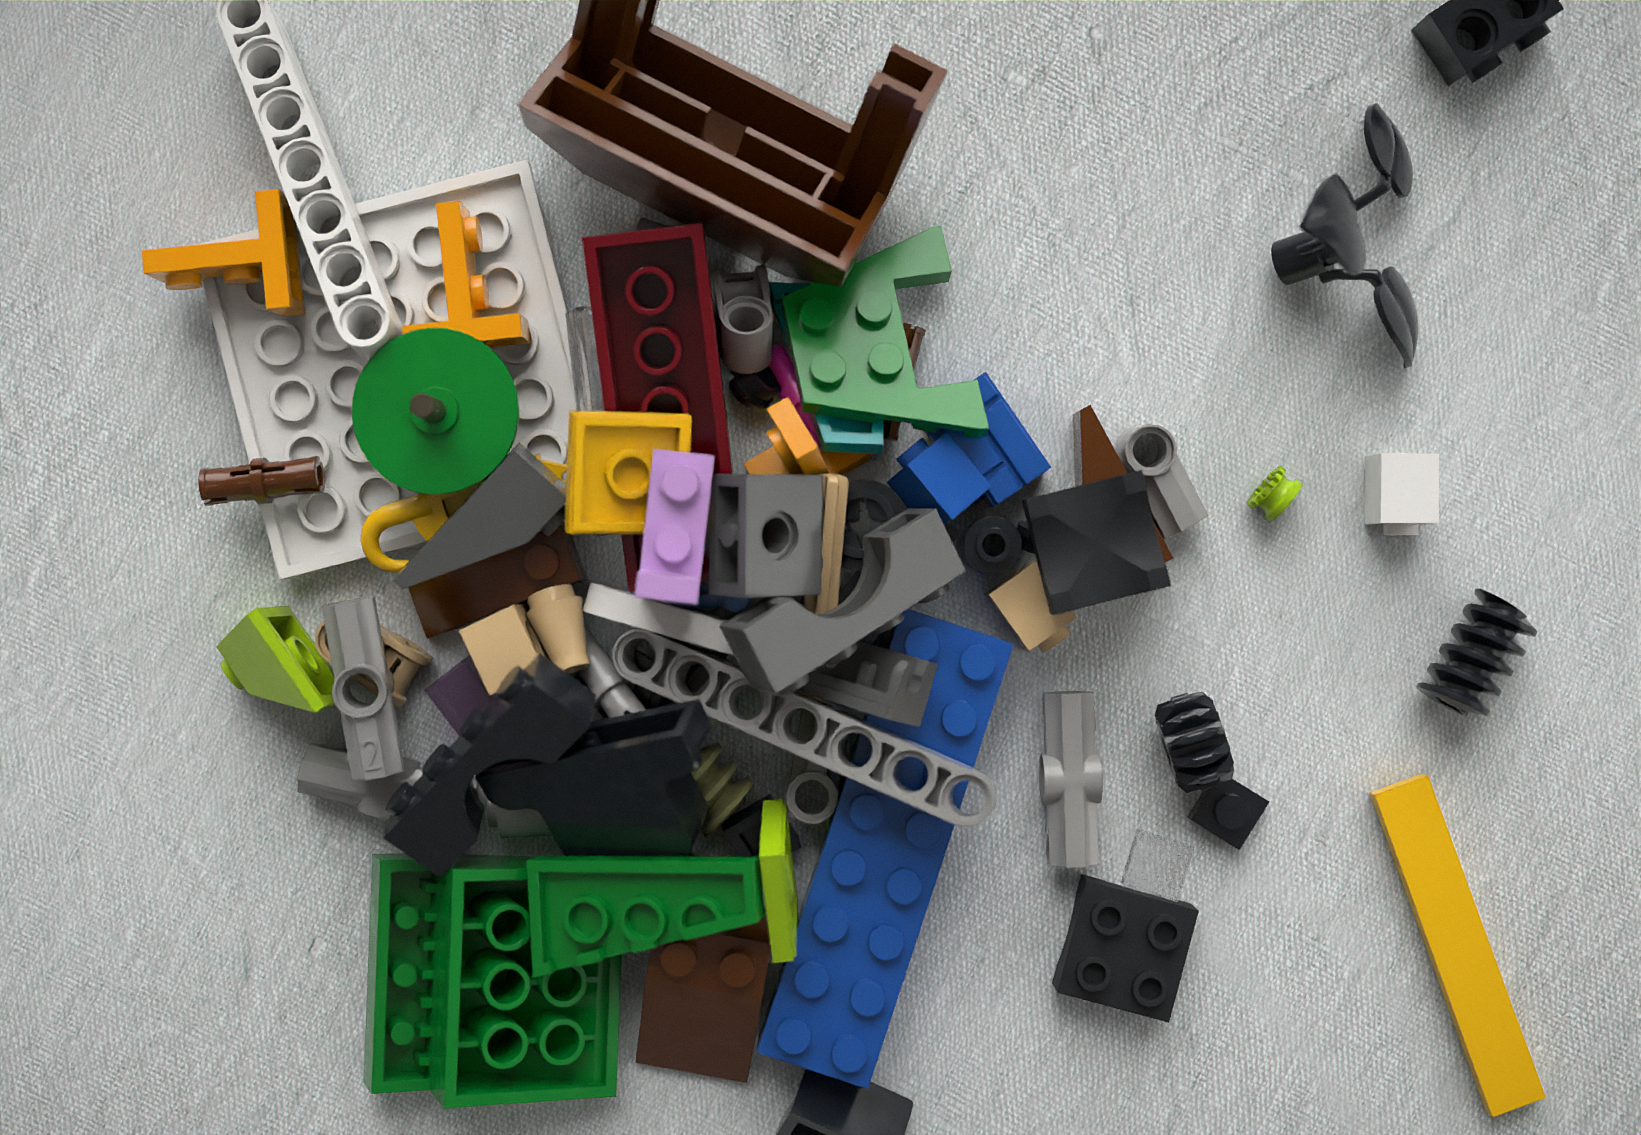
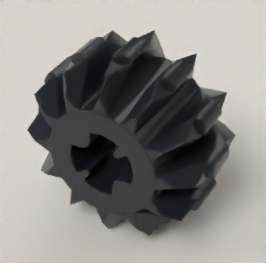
M1201 691L1189 695L1188 693L1171 697L1170 701L1158 704L1155 711L1156 724L1165 755L1178 787L1186 793L1200 789L1203 792L1219 787L1218 784L1232 780L1234 761L1225 735V729L1222 726L1213 700Z

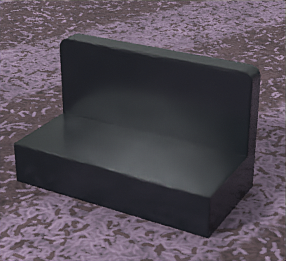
M804 1069L796 1095L782 1117L776 1135H905L913 1109V1102L873 1082H870L869 1088L866 1089Z

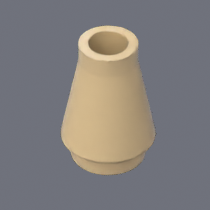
M570 584L557 585L530 595L527 598L530 610L526 613V616L551 661L567 674H572L589 667L591 664L587 654L583 601L581 596H575L573 586Z

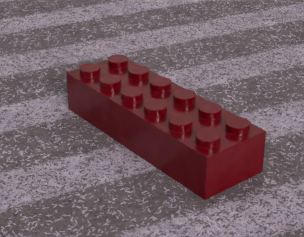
M701 223L582 237L604 411L689 414L692 416L690 453L715 456L713 474H734L704 225ZM621 534L629 593L636 590L637 572L640 570L644 534ZM705 549L700 584L709 583V558Z

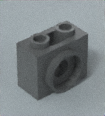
M712 475L704 544L705 552L709 558V594L741 598L821 594V572L823 569L822 512L824 508L822 475Z

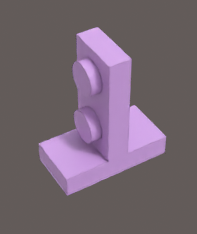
M653 449L640 570L637 572L635 597L697 604L715 456Z

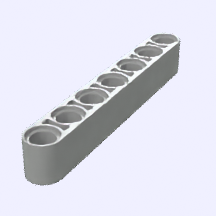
M635 629L621 635L614 644L612 652L613 665L619 675L626 680L678 703L700 699L707 715L950 823L964 827L977 825L989 817L996 807L998 799L996 785L982 771L798 691L786 695H777L759 690L764 702L762 711L753 719L747 718L742 714L738 704L739 695L743 689L750 686L741 667L681 640L644 629ZM644 640L651 642L656 650V661L647 672L641 671L634 659L635 649ZM698 662L706 667L710 678L707 689L699 696L692 693L686 683L688 670ZM801 709H807L812 712L818 723L817 733L808 743L797 739L791 728L793 716ZM855 732L864 734L872 743V757L864 766L854 765L845 755L844 747L846 740ZM908 756L919 758L927 766L928 780L920 790L907 788L899 779V766L903 759ZM967 780L980 786L985 798L980 812L967 814L956 807L953 800V792L959 782Z

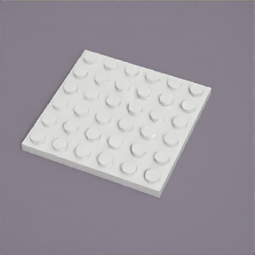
M523 160L356 203V209L402 326L449 321L436 203L460 201L470 211V217L477 216L479 218L483 250L481 252H474L477 275H485L489 292V309L481 310V317L520 313L529 323L530 344L491 348L506 365L518 393L519 424L510 451L518 443H521L533 455L540 453L542 460L567 465L569 411H594L530 162ZM333 216L325 220L321 226L320 234L330 233L335 230L340 223L341 216ZM298 227L297 236L305 315L282 317L267 310L263 273H259L260 281L249 284L224 283L223 277L202 279L249 464L255 458H267L269 462H281L311 458L313 456H319L320 462L323 464L325 475V489L323 493L274 498L272 503L260 504L279 580H286L367 559L362 550L360 535L362 525L370 513L385 504L419 494L418 492L402 488L382 476L370 464L358 444L352 421V401L358 378L368 361L354 351L337 331ZM256 229L201 244L258 239L259 231ZM361 267L347 270L341 277L340 286L345 287L355 283L360 277ZM373 319L365 323L360 332V339H371L377 335L381 329L382 319ZM567 471L562 474L565 480ZM413 520L385 529L379 538V546L384 554L427 542L418 532Z

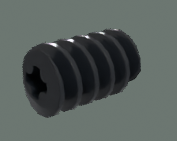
M1476 588L1474 594L1483 605L1471 603L1466 604L1463 608L1464 616L1472 625L1457 623L1451 628V634L1461 645L1443 643L1439 648V653L1449 665L1430 663L1427 668V672L1437 685L1423 682L1418 683L1416 686L1421 693L1433 701L1464 716H1467L1469 713L1488 716L1490 710L1478 697L1481 693L1500 696L1502 692L1490 677L1493 673L1512 676L1514 671L1503 660L1504 654L1523 657L1526 651L1514 639L1515 636L1522 634L1535 637L1538 633L1526 619L1527 616L1518 608L1490 592Z

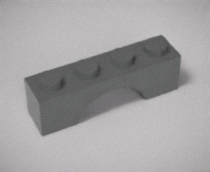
M908 508L863 536L864 560L860 578L852 593L836 608L815 615L803 608L794 599L765 597L720 625L719 627L751 688L777 695L792 693L804 686L810 680L808 673L823 663L833 664L852 655L858 648L856 642L871 632L875 634L881 633L898 625L904 619L903 611L917 602L920 604L927 603L947 593L950 589L948 582L966 570L937 510Z

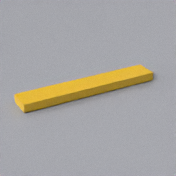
M1421 773L1369 792L1486 1113L1493 1118L1545 1099L1544 1090L1429 776Z

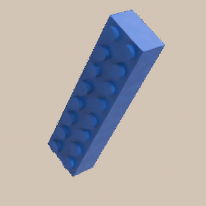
M907 609L902 612L904 615L903 621L893 627L886 649L938 664L921 725L916 727L868 713L864 714L863 720L974 767L1014 643ZM858 733L849 761L854 765L864 766L871 759L873 748L869 738L862 733ZM908 756L903 759L899 766V779L904 786L913 790H920L925 786L929 774L927 766L922 760L917 757ZM844 776L838 793V803L834 813L831 815L797 918V957H794V961L783 962L759 1034L757 1053L866 1089L869 1088L955 824ZM967 780L959 782L954 788L953 800L959 810L969 783Z

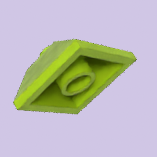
M289 606L255 608L216 646L224 658L220 663L221 668L236 688L240 690L245 688L250 695L314 713L337 707L332 697L333 684L335 682L333 668L319 655L314 641Z

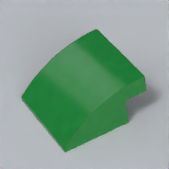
M405 853L372 854L363 1083L371 1094L430 1090L444 1109L616 1097L622 954L605 958L600 962L580 967L576 965L556 970L552 974L533 978L527 860L533 857L463 854L439 877Z

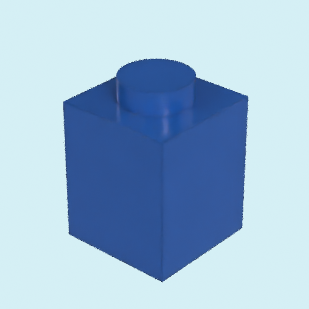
M948 432L931 446L923 437L896 458L903 469L886 482L899 495L907 508L936 509L944 525L953 520L992 487Z

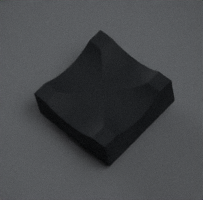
M1142 470L1022 500L1050 614L1058 615L1171 586L1167 566L1157 538Z
M1081 874L1070 925L1052 981L1055 990L1060 994L1169 1023L1199 910L1188 902L1134 890Z

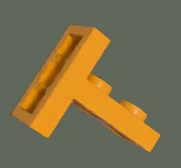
M279 189L254 191L259 231L258 239L141 250L144 274L165 283L166 289H197L202 287V279L223 277L224 283L249 284L260 281L259 273H263L266 309L282 317L305 315L297 226L285 193Z
M460 201L436 203L449 321L402 326V334L424 328H446L471 335L489 348L530 344L529 323L520 313L481 317V310L489 309V292L485 275H477L474 252H481L483 250L479 218L477 216L470 217V211Z
M787 397L767 409L776 426L766 432L774 446L743 464L749 474L819 475L832 473L843 476L871 460L872 456L871 453L819 451Z

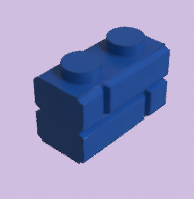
M985 372L974 380H978L989 429L986 437L978 439L963 437V431L935 428L934 432H925L932 444L946 432L949 433L992 486L977 498L974 503L978 504L984 499L987 505L992 508L1046 472L1051 466Z

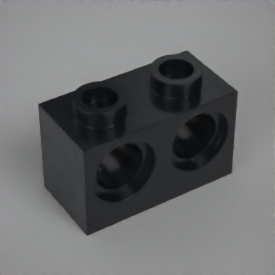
M1449 0L1430 12L1411 30L1448 86L1465 75L1468 76L1473 84L1503 64L1498 54L1511 45L1515 44L1519 52H1522L1551 33L1546 22L1564 9L1560 1L1514 0L1520 5L1523 12V18L1517 19L1507 12L1505 0ZM1456 29H1463L1473 36L1475 51L1467 50L1459 44L1456 37Z

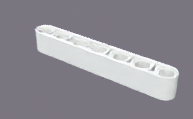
M219 0L216 12L220 27L337 331L354 351L369 361L386 343L402 335V324L286 27L268 0ZM260 15V18L254 25L243 28L247 20ZM280 65L275 75L262 79L263 74L268 68ZM293 115H300L299 121L295 126L287 130H281L282 124L286 119ZM314 165H321L318 174L313 179L300 182L301 175L306 169ZM333 216H341L340 223L335 230L330 233L320 234L321 226L325 220ZM361 267L360 277L355 283L350 286H340L341 277L347 270ZM373 319H382L381 329L377 335L371 339H360V332L365 323Z

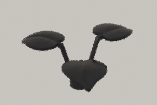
M1374 103L1368 106L1365 113L1364 136L1372 162L1380 173L1377 185L1354 200L1348 186L1339 175L1333 174L1326 177L1316 189L1299 225V229L1304 232L1273 242L1271 256L1275 271L1285 285L1319 276L1322 284L1334 280H1365L1370 282L1375 288L1374 302L1379 317L1404 360L1403 368H1408L1412 366L1418 341V317L1413 296L1405 280L1394 267L1384 268L1382 273L1377 269H1364L1366 246L1357 223V211L1387 193L1391 187L1398 198L1408 196L1413 181V168L1407 145L1392 120L1385 114L1378 103ZM1338 263L1342 269H1335L1334 264Z

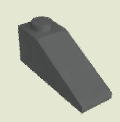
M518 443L505 457L499 467L485 478L401 569L393 582L401 589H405L526 544L539 531L548 537L565 520L566 484L521 443Z

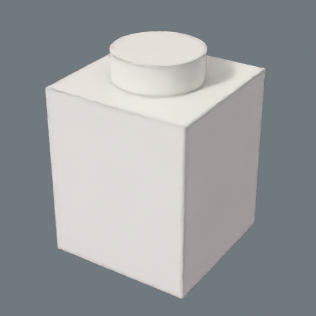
M1380 453L1366 456L1365 524L1383 525V536H1419V525L1439 524V454Z

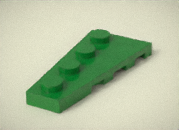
M535 856L527 860L533 978L552 974L556 970L576 965L580 967L600 962L605 958L629 952L637 953L653 949L665 943L682 939H694L754 924L764 918L762 874L759 857Z

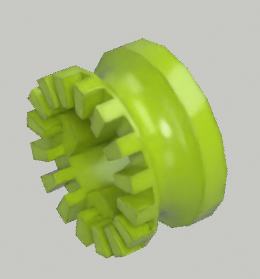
M1281 465L1274 468L1267 475L1269 482L1265 479L1262 480L1261 483L1265 487L1257 486L1255 492L1251 494L1246 503L1251 509L1261 508L1264 511L1263 519L1268 523L1275 520L1290 505L1303 486V483L1298 479L1288 480L1285 477L1286 469Z

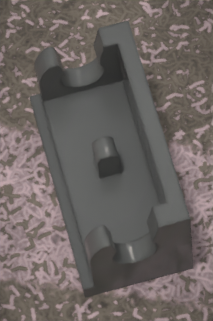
M857 641L856 645L858 648L852 655L833 664L823 663L808 673L810 680L798 689V691L887 720L920 727L938 664Z

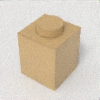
M1029 561L985 593V596L1019 644L1027 651H1031L1036 646L1039 647L1042 653L1050 650L1070 635L1066 625L1077 618L1072 611L1058 615L1050 614L1037 561Z

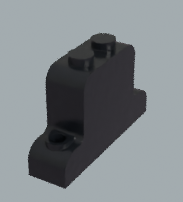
M700 699L592 721L591 726L553 765L531 759H509L485 768L476 775L475 779L487 799L495 806L505 810H521L526 808L536 810L542 816L564 856L687 857L692 851V847L708 813L707 802L691 772L695 771L703 761L700 751L710 732L711 722Z

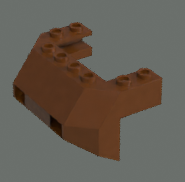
M580 0L572 37L518 103L525 127L583 174L683 225L702 223L705 236L762 265L765 264L766 267L786 277L842 287L865 247L912 155L948 70L894 43L882 71L877 70L869 83L852 126L653 25L660 0Z

